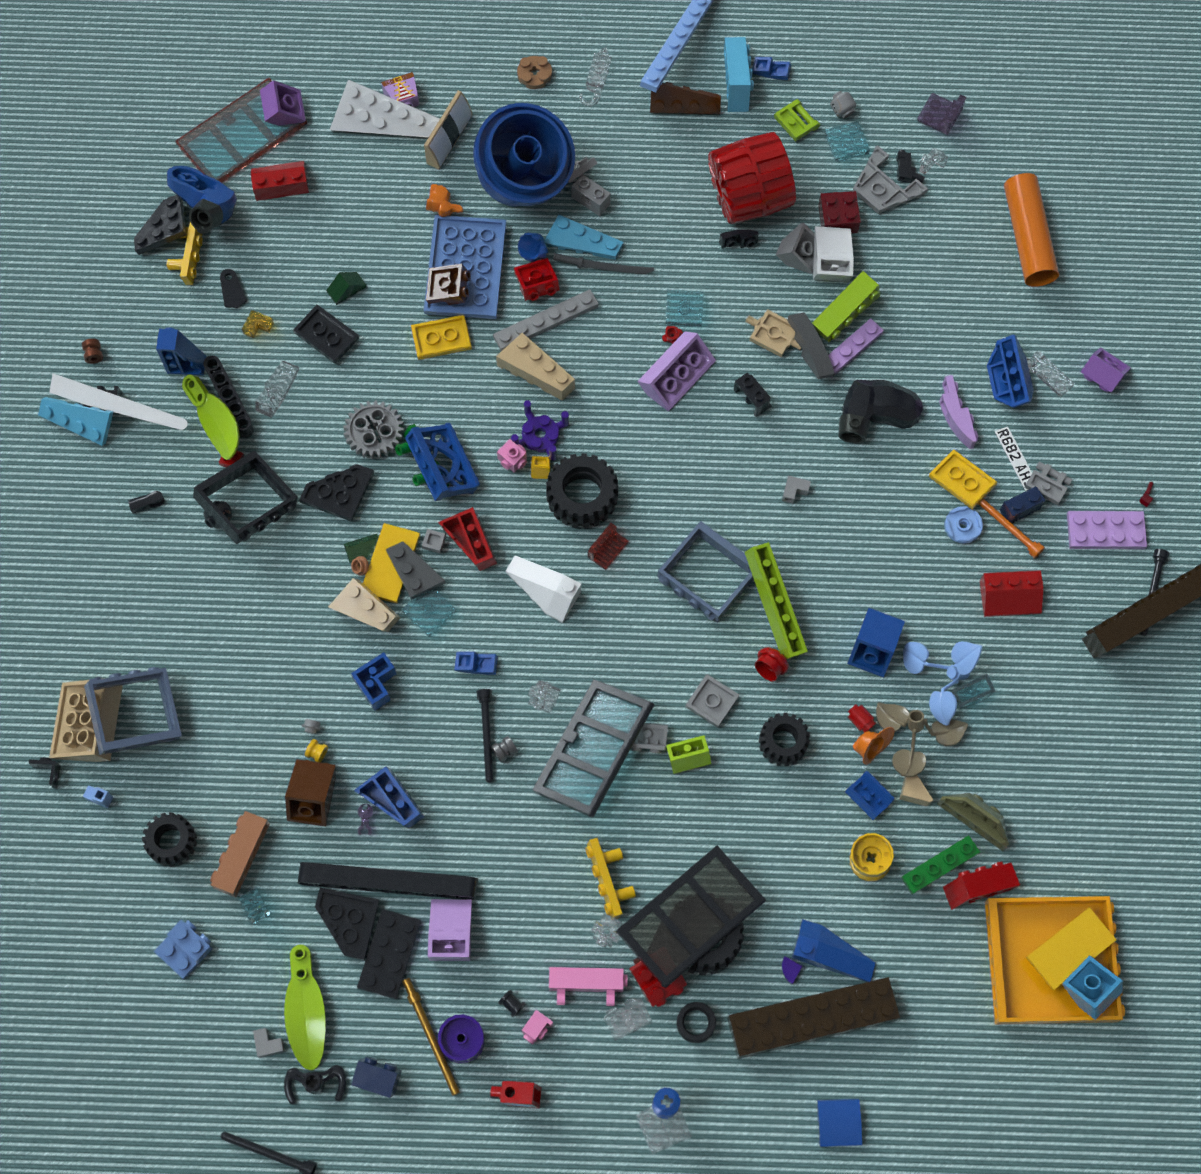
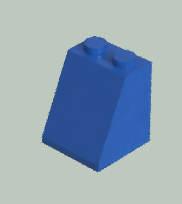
M868 608L847 664L884 678L905 621Z

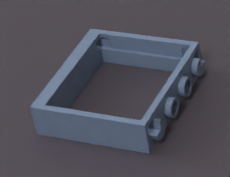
M702 521L697 524L658 570L657 576L664 586H670L674 589L673 591L677 596L686 598L693 608H699L709 620H715L717 623L754 580L745 553ZM699 537L749 573L718 611L668 574Z
M151 667L145 672L133 670L128 672V675L122 676L121 673H115L105 679H101V677L89 679L85 684L84 688L99 755L176 741L182 736L166 668ZM157 679L169 730L106 742L94 690Z

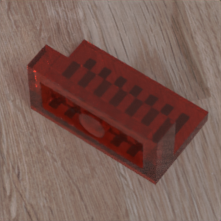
M610 523L589 548L588 558L604 570H607L629 541L618 534L617 527Z

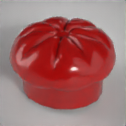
M771 647L759 650L755 668L764 679L773 682L777 680L779 675L787 673L789 668L788 661L779 650Z

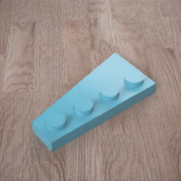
M558 215L544 240L547 247H558L560 250L570 249L582 254L586 252L591 253L593 256L616 260L623 247L622 241L561 215Z
M45 397L41 400L38 415L103 446L107 441L114 411H104L96 407H84L82 404H70L67 401Z

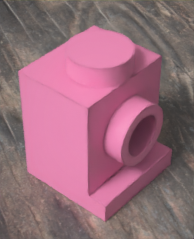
M536 1010L522 1029V1033L525 1034L523 1038L532 1045L534 1042L536 1043L538 1038L542 1040L548 1032L546 1027L549 1026L551 1028L553 1021Z

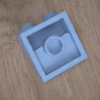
M180 920L167 934L168 937L154 951L182 979H185L213 950L209 946L211 941L203 933L200 936L194 931L197 928L189 920L186 922Z

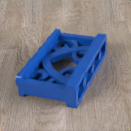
M451 423L425 428L413 427L405 439L435 501L446 497L468 493L473 494L480 485L478 477L475 475ZM441 435V438L436 442L435 436ZM438 451L452 460L450 472L436 464L434 459ZM456 481H458V482H462V481H463L464 485H460V484H458ZM451 483L454 487L448 488L447 484Z

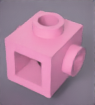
M511 439L497 451L498 460L506 470L510 469L515 473L527 463L525 448L520 444H515Z

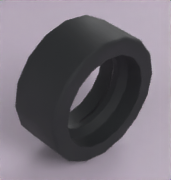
M692 1002L686 1004L680 1010L676 1026L683 1039L691 1043H700L711 1037L716 1027V1018L708 1005L702 1002ZM693 1010L703 1012L708 1019L706 1031L699 1035L689 1033L684 1026L685 1016Z

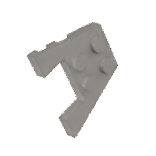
M877 145L853 187V191H856L860 199L879 214L927 193L928 188L917 179L905 189H902L878 167L888 159L889 155Z

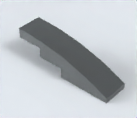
M805 312L789 315L787 321L796 332L794 339L802 348V358L818 379L833 377L835 372L827 351Z

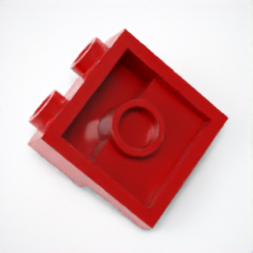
M548 258L513 268L525 301H535L540 296H552L557 291H560L557 276Z
M665 947L650 955L666 976L676 968ZM641 961L629 968L646 1000L652 1007L664 1005L667 1002L666 998L672 994L675 996L681 994L684 991L683 987L687 985L683 976L680 975L667 988L662 987L660 982Z

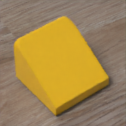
M532 456L531 478L548 479L550 458Z

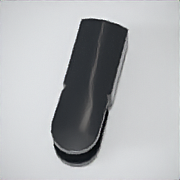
M154 491L128 500L132 514L162 506L165 502L160 491Z

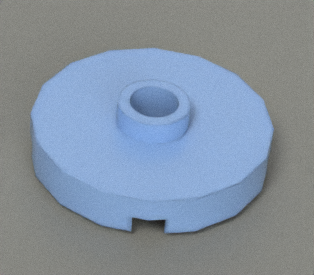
M964 506L957 507L949 512L946 516L944 527L949 538L955 542L965 544L971 543L979 537L983 523L978 512ZM960 524H964L966 528H961Z

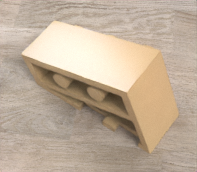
M355 578L348 583L328 606L333 610L385 632H389L401 618L360 580Z

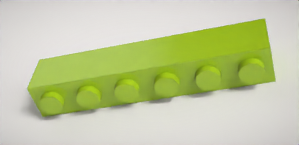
M767 542L751 547L744 553L778 649L787 660L808 652L770 543Z

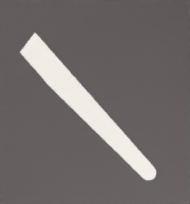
M52 374L50 393L81 404L111 410L115 413L179 430L185 429L188 425L184 418Z

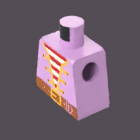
M413 72L381 82L384 95L412 107L419 105Z

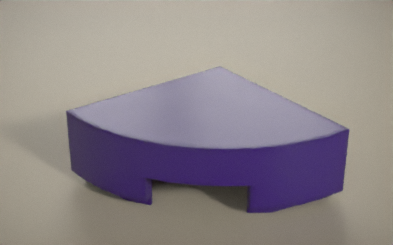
M784 956L781 964L782 972L787 982L792 985L802 966Z

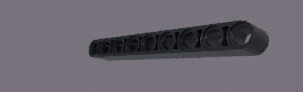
M309 862L300 863L297 882L304 886L462 900H476L478 878L469 876Z

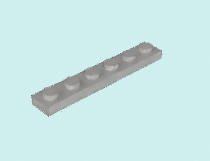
M589 289L494 333L493 338L500 351H502L521 333L525 334L529 339L597 308L598 302Z

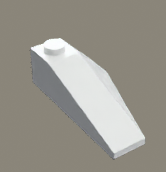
M514 556L506 569V573L540 606L546 615L561 623L564 622L581 593V583L518 556Z

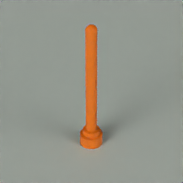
M985 499L979 503L984 510L1028 547L1027 550L1034 559L1045 549L1041 543L1032 542Z

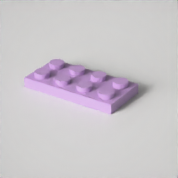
M1144 511L1067 512L1070 549H1146L1147 547Z

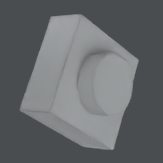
M427 529L422 549L441 553L446 534Z

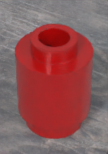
M855 704L848 711L850 715L847 718L859 731H869L876 724L873 720L874 717L862 704L860 706Z

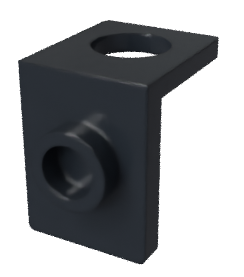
M41 757L40 760L29 759V764L33 768L51 769L49 785L57 789L60 765L46 757Z

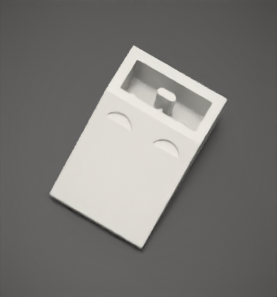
M815 226L813 280L849 282L853 277L854 262L851 229Z

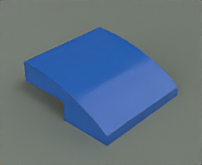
M817 1100L820 1147L862 1145L860 1100Z

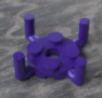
M526 400L524 402V413L528 421L522 426V439L519 440L518 435L513 434L511 440L515 444L526 446L530 450L540 453L546 452L550 460H555L557 458L555 445L559 438V430L569 425V413L563 411L561 413V421L557 423L547 415L535 417L531 410V402ZM538 431L545 432V436L542 438L537 437L535 434Z

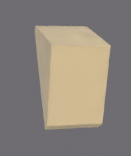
M918 775L904 777L900 800L926 807L929 806L933 799Z

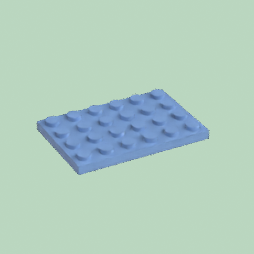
M435 215L429 268L463 264L469 270L471 279L467 281L469 297L465 298V303L448 305L446 302L429 304L426 301L425 294L424 314L442 316L464 315L471 318L497 319L506 220L458 216L441 217Z

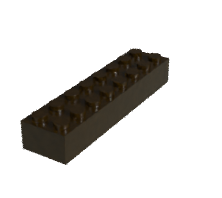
M1201 564L1138 600L1116 615L1106 619L1101 624L1086 631L1087 636L1083 637L1082 641L1092 657L1096 658L1107 653L1201 597Z
M889 977L731 1014L727 1020L737 1059L895 1022L900 1018Z

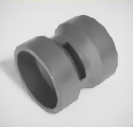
M509 736L503 738L501 743H495L491 746L501 763L509 755L518 753L516 746Z

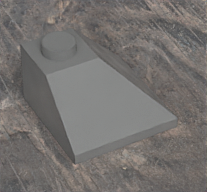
M801 223L782 239L776 256L785 265L812 274L815 233L805 223Z

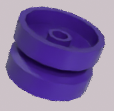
M465 1014L454 1015L441 1025L438 1033V1044L444 1056L450 1061L457 1064H467L476 1060L482 1053L485 1045V1036L479 1022L473 1017ZM460 1035H462V1037L465 1036V1040L463 1042H459L458 1037Z

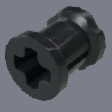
M509 990L498 1002L499 1005H503L511 1012L512 1017H515L526 1005L513 995L512 990Z

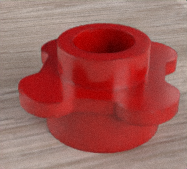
M667 326L662 340L673 344L683 334V331L675 326Z

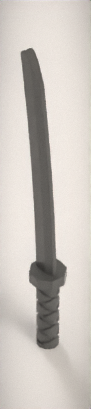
M554 253L553 260L578 265L577 268L582 266L636 274H647L654 271V267L605 263L583 259L581 256L575 258Z

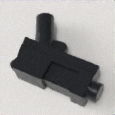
M900 150L896 156V161L898 162L897 181L911 183L912 179H917L923 183L925 177L916 173V168L912 167L911 153Z

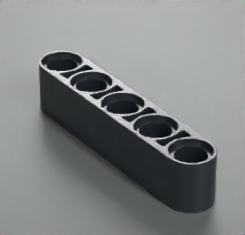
M216 356L206 357L203 364L207 375L219 398L234 415L239 428V436L242 438L250 437L254 432L252 422L222 363ZM243 425H248L244 429L240 428Z

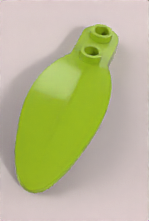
M185 376L182 381V388L192 404L196 406L197 414L205 433L224 459L230 460L236 453L239 445V428L234 415L221 399L208 392L198 376Z
M296 945L290 951L291 980L285 995V1028L290 1046L298 1062L305 1069L314 1070L319 1066L324 1053L326 1035L325 1006L319 985L313 977L311 952L305 945ZM303 952V956L297 957V953ZM300 972H305L303 977H298Z

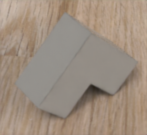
M788 476L782 501L793 504L796 493L807 496L811 481Z
M267 1028L253 1031L258 1058L285 1052L283 1039L269 1040Z

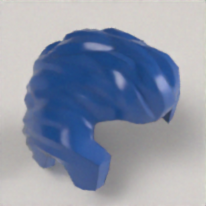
M525 233L518 241V252L528 262H535L539 258H546L548 248L541 234Z

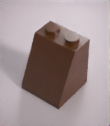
M296 759L285 795L287 821L326 827L336 780V765Z

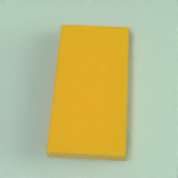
M386 523L383 524L363 584L381 600L397 604L403 588V583L386 549L403 541L415 552L420 538L419 532Z
M1089 907L1026 958L1048 986L1055 990L1089 955L1095 958L1114 943L1116 938Z

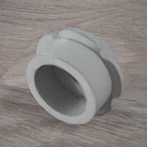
M305 719L304 724H302L307 733L316 734L317 731L321 730L320 722Z

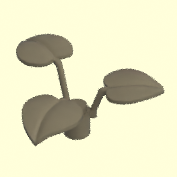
M877 703L876 717L883 729L893 727L895 732H897L901 726L906 727L908 725V728L912 731L911 751L906 749L899 750L892 758L894 769L904 777H914L920 774L926 766L925 755L922 752H914L916 733L923 730L924 725L931 736H936V741L944 746H953L959 743L968 728V723L958 720H951L949 725H943L939 721H935L930 728L927 719H924V714L920 710H912L909 713L905 707L900 705Z

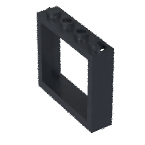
M255 450L195 486L193 498L236 545L241 541H247L257 531L261 532L271 522H277L284 514L294 511L298 498ZM254 469L284 502L238 530L208 496Z

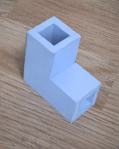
M89 785L83 795L86 800L105 808L109 807L113 796L108 791Z

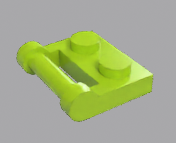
M799 99L794 100L774 113V118L795 142L820 127V123L814 120L802 107ZM795 110L804 118L808 125L794 112Z

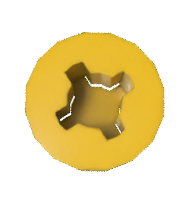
M312 739L306 748L305 757H312L315 762H321L328 751V745H321L318 743V740Z

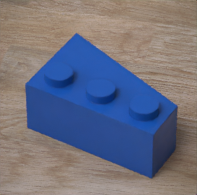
M174 328L159 329L156 350L167 374L204 376L205 367L203 363L206 355L179 330Z
M387 766L354 790L408 829L425 817L393 771Z

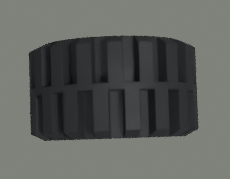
M780 713L775 714L774 718L771 716L764 723L759 737L760 751L764 752L763 756L769 758L770 763L775 761L777 766H781V764L789 766L790 763L794 765L803 758L810 743V732H807L808 727L806 724H802L803 720L801 718L797 720L794 714L790 717L788 713H784L783 716H780ZM779 731H787L793 735L796 743L791 748H781L774 742L773 735Z
M169 812V815L161 813L160 818L157 815L153 817L155 821L147 823L148 829L144 828L143 833L145 837H142V842L145 844L143 847L147 854L162 866L169 865L170 867H175L176 863L178 865L183 864L182 860L184 859L188 861L190 859L188 855L195 852L193 847H197L195 840L197 835L192 825L182 815H175L172 812ZM170 830L180 832V840L175 847L167 850L160 848V839L165 832Z

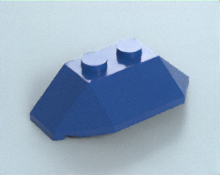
M1013 334L997 340L996 347L987 364L994 399L1012 408L1031 402L1034 392L1026 356L1016 335Z

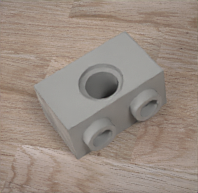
M583 174L571 186V197L598 216H601L611 203V193Z

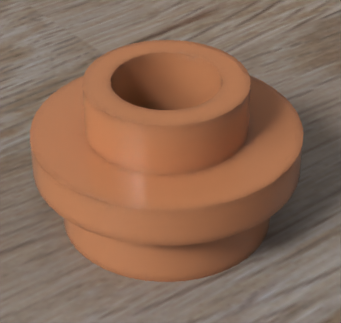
M358 556L353 559L351 568L355 574L365 575L369 564L365 557Z

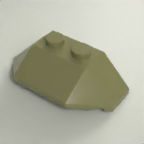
M971 793L941 797L937 805L1001 851L1007 848L1009 842L1004 817L997 808L989 807L980 796L972 795Z

